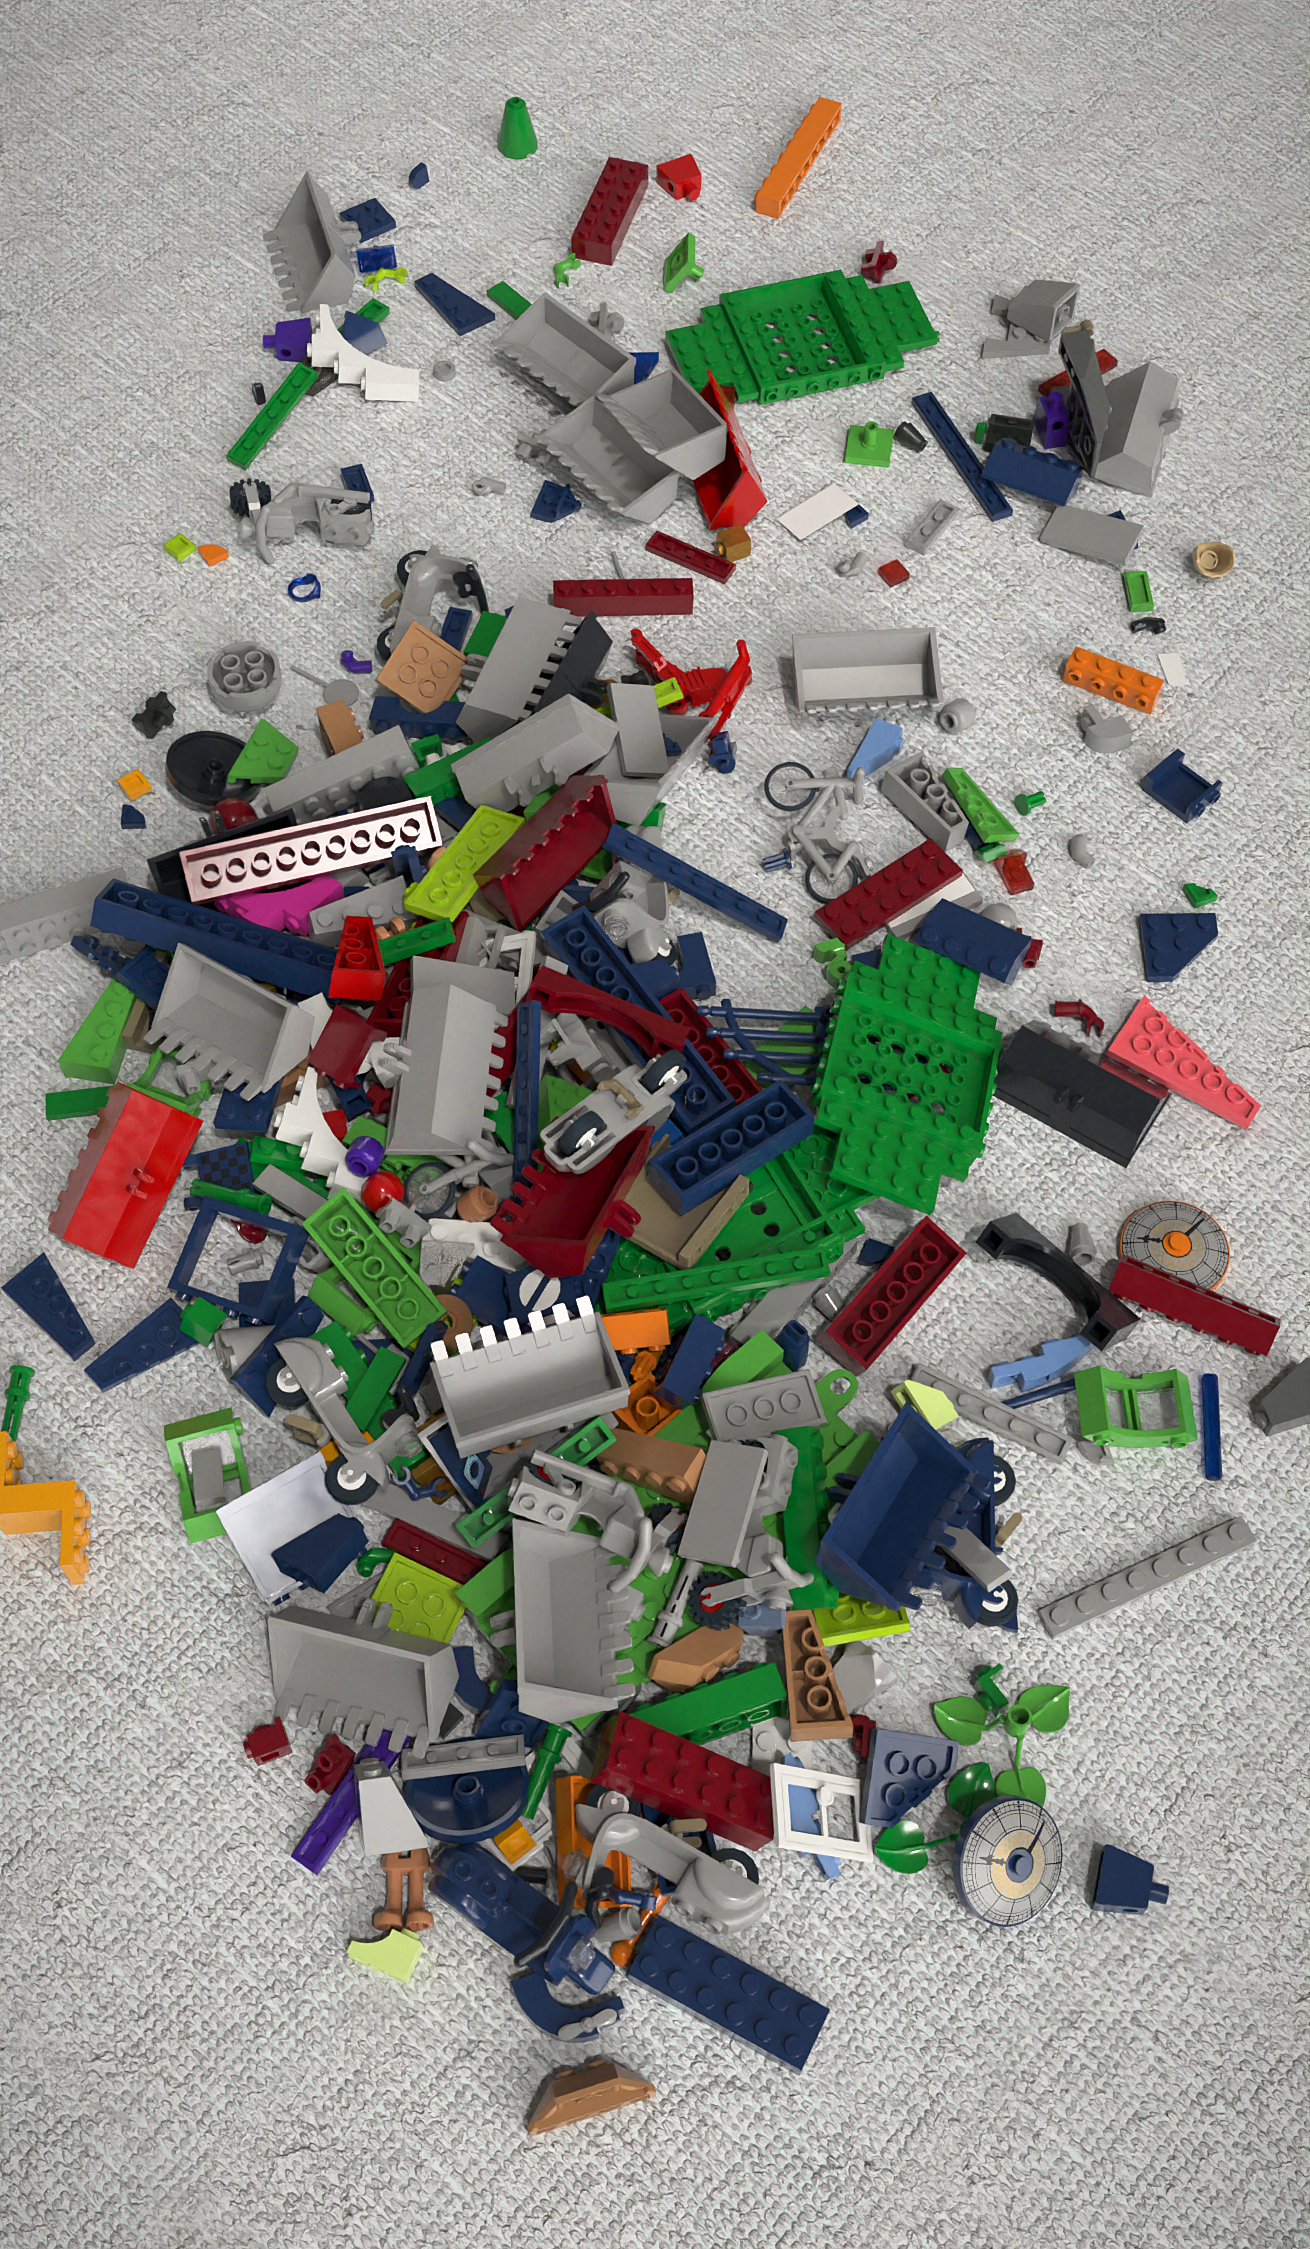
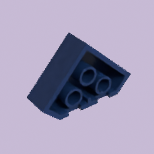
M696 1313L672 1333L671 1343L665 1345L666 1349L663 1350L658 1358L657 1365L661 1366V1368H658L656 1371L655 1382L660 1385L656 1384L653 1394L681 1410H684L691 1404L695 1405L703 1391L699 1388L702 1381L708 1379L714 1368V1365L711 1364L714 1355H719L725 1344L722 1338L726 1330Z

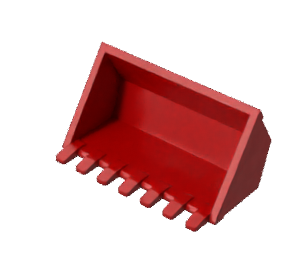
M117 1082L116 1086H110L107 1092V1096L110 1098L106 1107H100L97 1113V1117L100 1120L96 1128L91 1127L87 1134L90 1141L86 1149L81 1148L77 1155L80 1162L76 1170L71 1169L67 1179L70 1180L66 1191L61 1190L57 1200L60 1201L57 1211H51L47 1220L50 1222L48 1230L57 1234L60 1238L134 1269L203 1120Z

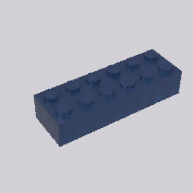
M780 1079L648 1160V1179L680 1216H683L731 1186L740 1174L744 1177L812 1135L814 1114Z
M659 1915L628 1973V1981L800 2076L830 2011L829 2008Z

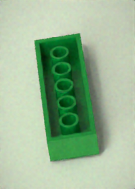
M762 1662L752 1666L749 1669L750 1671L738 1675L737 1672L725 1675L718 1683L712 1685L709 1683L699 1684L690 1693L684 1695L680 1693L671 1694L664 1698L662 1703L653 1706L651 1703L643 1704L637 1707L634 1713L629 1715L700 1746L750 1728L751 1725L786 1715L788 1695L775 1662L768 1665L766 1662Z

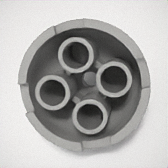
M243 641L227 645L221 649L222 652L214 660H210L207 673L211 690L217 700L229 709L239 712L256 711L270 704L279 693L282 683L279 660L272 650L269 651L260 647L257 642Z

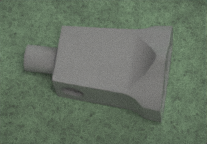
M861 1641L847 1643L842 1658L833 1667L834 1676L839 1690H841L850 1718L873 1696L888 1690L897 1682L896 1674L881 1659L878 1653Z

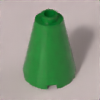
M512 97L505 103L498 138L499 152L502 151L507 158L514 160L525 159L527 154L532 152L533 155L536 152L538 140L525 101L519 97Z

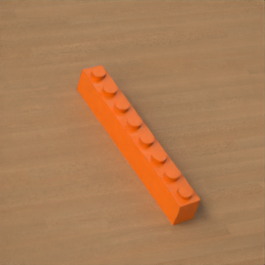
M819 97L816 103L811 105L809 114L804 116L802 120V125L796 129L793 139L788 141L786 150L780 154L777 164L772 166L770 175L764 179L761 189L756 191L754 197L756 213L776 219L780 218L839 124L842 103Z

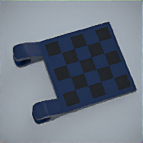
M248 1142L187 1155L182 1166L183 1169L189 1170L198 1166L200 1180L238 1191L248 1188L251 1190V1193L256 1194L253 1186L254 1177ZM199 1196L185 1198V1209L191 1211L199 1210L204 1198Z

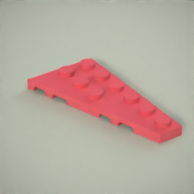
M1144 995L1108 1049L1106 1055L1247 1130L1261 1105L1239 1084H1234L1225 1076L1226 1072L1220 1066L1216 1067L1208 1060V1055L1181 1029H1176L1169 1023L1167 1016L1162 1011L1158 1012L1150 1004L1151 1001Z

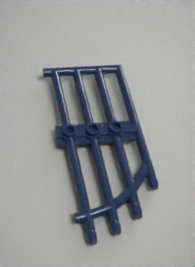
M722 999L721 1007L697 1006L696 1014L724 1017L728 1028L721 1027L720 1029L708 1027L706 1028V1036L732 1038L742 1048V1050L737 1051L734 1049L723 1050V1058L754 1061L771 1073H758V1082L775 1083L781 1079L785 1084L812 1086L814 1079L818 1077L816 1075L790 1074L774 1062L817 1065L820 1057H823L824 1054L820 1052L821 1045L825 1037H828L825 1028L829 1019L833 1017V1014L830 1013L831 1005L815 1006V1013L732 1007L730 999ZM736 1018L816 1023L817 1033L740 1029ZM867 1037L870 1043L879 1044L877 1037ZM748 1040L818 1044L819 1054L757 1051ZM891 1045L893 1049H902L899 1045ZM919 1054L920 1061L918 1062L926 1064L927 1059L925 1056ZM859 1078L860 1082L870 1084V1079ZM882 1084L884 1090L895 1091L891 1085Z

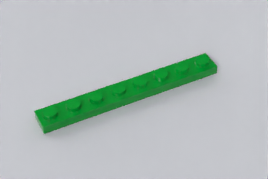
M824 1246L602 1283L606 1311L607 1313L829 1277L830 1269Z

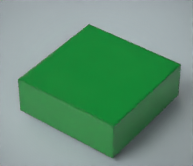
M992 842L974 851L977 860L985 863L1008 853L1006 846L998 842Z

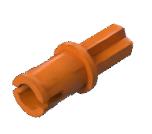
M645 1347L643 1351L636 1355L635 1364L630 1370V1374L634 1376L633 1379L635 1381L645 1379L649 1371L655 1369L657 1359L663 1350L649 1351V1348Z

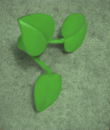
M1044 1685L1031 1688L1021 1695L1018 1704L1009 1708L1006 1716L1000 1715L998 1719L988 1725H984L987 1719L986 1710L976 1699L961 1696L935 1703L934 1714L941 1731L948 1739L959 1741V1745L962 1746L976 1745L981 1739V1730L989 1731L1003 1724L1006 1733L1017 1739L1014 1761L1015 1771L1007 1770L1000 1774L995 1787L997 1797L1003 1795L1020 1796L1032 1800L1043 1807L1046 1798V1784L1042 1775L1037 1769L1031 1767L1020 1770L1022 1742L1031 1722L1034 1728L1042 1733H1055L1065 1726L1069 1716V1687Z

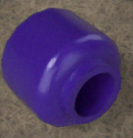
M370 1136L357 1137L352 1141L346 1153L345 1163L353 1174L357 1176H370L378 1171L384 1158V1148L375 1138Z

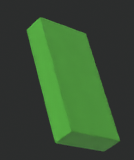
M1147 571L1124 572L1123 582L1129 611H1153L1154 603Z

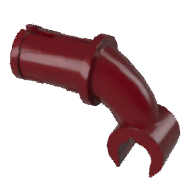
M1078 999V1001L1055 1000L1054 1017H1078V1020L1083 1018L1087 1022L1085 1031L1088 1037L1090 1036L1092 1026L1099 1029V1037L1102 1035L1104 1029L1103 1020L1097 1017L1093 1009L1083 1003L1081 999Z

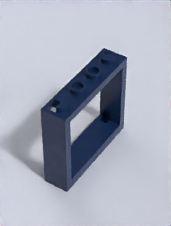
M205 1196L167 1288L176 1292L175 1297L190 1303L192 1299L197 1300L198 1297H201L215 1307L223 1309L222 1311L229 1317L237 1319L239 1315L247 1317L246 1322L256 1326H261V1323L273 1325L310 1233L299 1225ZM217 1215L287 1237L258 1309L188 1286Z

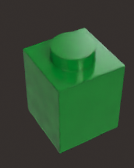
M198 1297L193 1305L188 1303L180 1314V1318L183 1320L179 1330L208 1347L214 1339V1333L223 1328L227 1314L203 1298Z

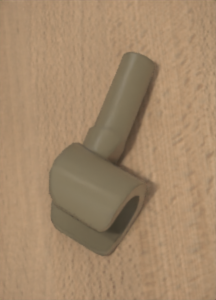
M1085 319L1080 325L1065 327L1062 331L1063 333L1087 330L1089 335L1092 336L1094 334L1092 330L1094 326L1090 320Z

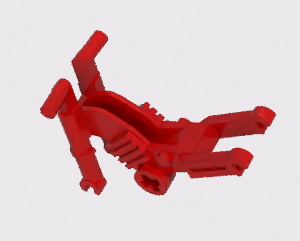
M632 629L630 631L632 636L631 643L637 648L635 649L636 663L657 684L675 677L684 698L666 705L669 715L684 716L689 709L688 706L694 709L696 708L695 706L699 707L701 704H707V702H710L708 707L698 717L712 718L719 710L722 711L719 720L705 741L707 743L708 739H710L711 742L714 739V733L720 732L727 719H730L733 709L745 691V686L752 683V670L748 666L750 657L745 640L741 639L736 642L739 656L728 672L722 668L700 669V667H697V669L694 668L685 673L677 668L676 665L665 660L660 652L643 636L641 630ZM677 703L681 704V706L677 707L676 705L672 704Z

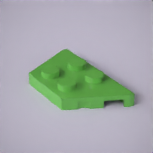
M261 718L229 772L227 782L235 783L236 778L250 779V783L260 784L266 782L274 784L286 777L298 755L299 747L265 719Z

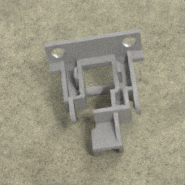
M561 1013L557 1019L551 1020L540 1031V1045L552 1040L555 1042L560 1039L563 1040L557 1044L558 1048L548 1058L552 1063L553 1071L559 1073L564 1081L578 1085L568 1069L569 1066L578 1063L583 1071L587 1069L592 1075V1078L581 1086L594 1092L602 1081L612 1079L621 1071L633 1065L607 1030L598 1028L599 1020L590 1017L584 1021L577 1014Z

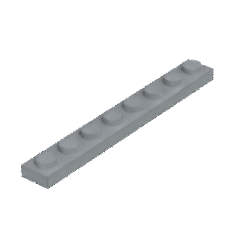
M1240 1516L1039 1610L1038 1616L1051 1639H1056L1255 1545L1257 1540L1243 1517Z

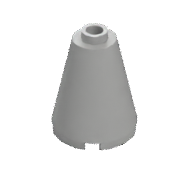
M276 1325L220 1329L214 1333L216 1355L218 1360L222 1359L225 1367L221 1368L230 1384H234L230 1380L232 1375Z

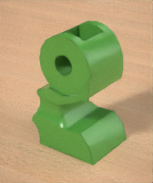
M837 937L814 945L812 957L816 962L823 964L831 961L827 965L826 980L835 989L840 979L844 980L851 969V965L846 962L845 944Z

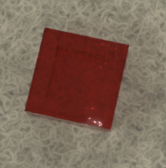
M898 559L878 567L879 576L890 588L909 580L910 573Z

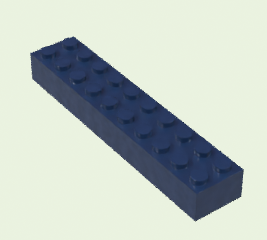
M114 878L94 900L90 926L98 928L104 933H114L123 936L129 941H139L148 944L152 948L164 949L174 954L178 943H183L229 969L250 977L252 980H262L271 983L277 988H287L296 991L302 996L313 997L322 993L329 1004L339 1005L343 999L329 997L332 972L338 953L337 949Z
M585 905L541 931L544 949L552 958H557L560 962L568 965L567 976L674 1021ZM600 1021L632 1064H637L641 1069H644L649 1060L653 1059L630 1036L618 1028ZM687 1038L681 1053L686 1058V1063L682 1070L687 1074V1079L669 1097L675 1102L670 1115L686 1136H689L735 1107V1099Z

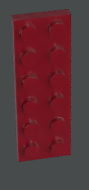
M930 838L816 910L814 918L833 938L838 937L845 944V950H848L960 878L963 870Z

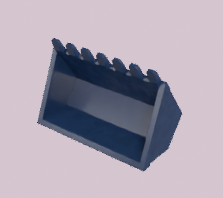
M905 1402L862 1475L859 1477L839 1472L835 1479L839 1486L845 1489L832 1486L827 1491V1495L831 1500L843 1504L822 1538L819 1544L821 1547L814 1562L841 1593L885 1606L887 1609L897 1612L901 1606L918 1610L922 1605V1600L910 1594L909 1591L913 1585L927 1590L931 1589L934 1580L932 1577L921 1573L924 1565L936 1569L943 1568L946 1563L945 1558L932 1551L936 1545L948 1549L955 1547L957 1543L956 1538L944 1533L947 1525L959 1529L966 1528L968 1519L955 1512L958 1506L975 1510L980 1503L979 1499L966 1492L969 1487L987 1490L991 1484L990 1480L977 1474L978 1470Z

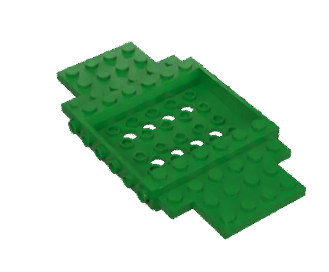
M841 269L719 294L718 305L700 308V316L703 323L665 331V339L681 376L698 394H700L708 381L707 369H709L722 390L732 388L738 403L756 399L758 405L884 379L885 372L904 368V360L900 352L937 345L938 337L910 281L869 289L862 275L845 278ZM813 314V315H815L817 318L814 319V320H811L810 318L805 317V316H806V315ZM774 323L776 327L769 328L765 324ZM821 329L824 332L822 334H817L812 330ZM774 337H780L783 339V341L780 343H776L774 340L771 339ZM825 343L830 345V347L827 349H824L822 346H819L820 344ZM787 352L790 355L788 357H782L778 353ZM835 358L837 362L830 363L829 361H826V359ZM792 366L796 368V371L789 372L785 368Z
M887 933L883 939L877 969L854 961L845 979L838 981L834 992L838 996L834 999L830 1008V1013L833 1014V1017L829 1019L825 1028L828 1037H825L820 1052L824 1054L823 1057H820L815 1072L819 1074L814 1079L810 1092L814 1093L811 1104L815 1105L814 1109L816 1110L814 1124L838 1133L829 1171L830 1177L927 1215H931L935 1210L941 1174L962 1183L967 1179L969 1167L976 1158L980 1159L985 1151L986 1144L983 1143V1139L989 1129L987 1118L993 1108V1103L990 1100L997 1087L994 1078L998 1074L997 1070L1000 1063L997 1062L1004 1048V1044H1001L1003 1032L995 1030L997 1017L974 1008L981 972ZM866 1035L877 1037L879 1044L870 1043ZM891 1045H899L903 1049V1054L893 1052ZM915 1054L925 1056L927 1063L922 1064L918 1062ZM939 1064L948 1065L951 1073H944ZM857 1075H866L870 1079V1084L860 1082ZM882 1084L891 1085L895 1092L893 1094L885 1092ZM912 1093L916 1095L919 1103L910 1102L906 1094ZM931 1103L941 1105L944 1112H935Z
M814 1124L812 1135L745 1176L750 1179L749 1183L752 1184L753 1190L749 1192V1195L693 1268L824 1246L828 1264H831L843 1255L844 1243L865 1233V1227L854 1210L881 1196L829 1176L838 1133ZM756 1203H761L767 1208L766 1212L762 1215H755L750 1209ZM771 1224L778 1226L780 1229L779 1234L773 1237L767 1236L764 1233V1228ZM622 1237L605 1283L680 1271L681 1269L627 1238ZM719 1249H727L731 1252V1257L726 1261H720L715 1257V1253ZM790 1283L613 1313L667 1307L670 1330L686 1323L696 1313L714 1323L723 1314L736 1312L745 1303L753 1299L760 1300L769 1291L777 1287H786ZM602 1290L595 1312L599 1311L600 1315L611 1314L606 1311Z

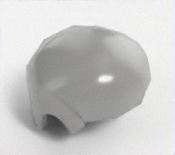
M1003 903L991 904L980 914L1015 931L1016 927H1018L1016 913L1009 905Z

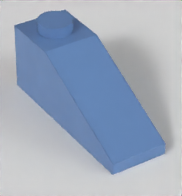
M876 718L847 770V778H853L855 771L860 767L864 768V777L891 761L895 753L900 752L903 747V728Z

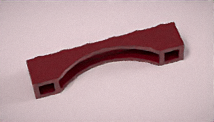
M544 965L532 980L526 1002L532 1000L541 1001V1009L548 1013L578 1014L608 1023L634 1039L648 1056L655 1058L657 1054L662 1056L672 1049L682 1053L690 1032L688 1027Z

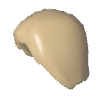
M1217 541L1200 543L1192 551L1194 568L1202 576L1210 578L1223 577L1233 569L1236 558L1235 552L1227 544Z

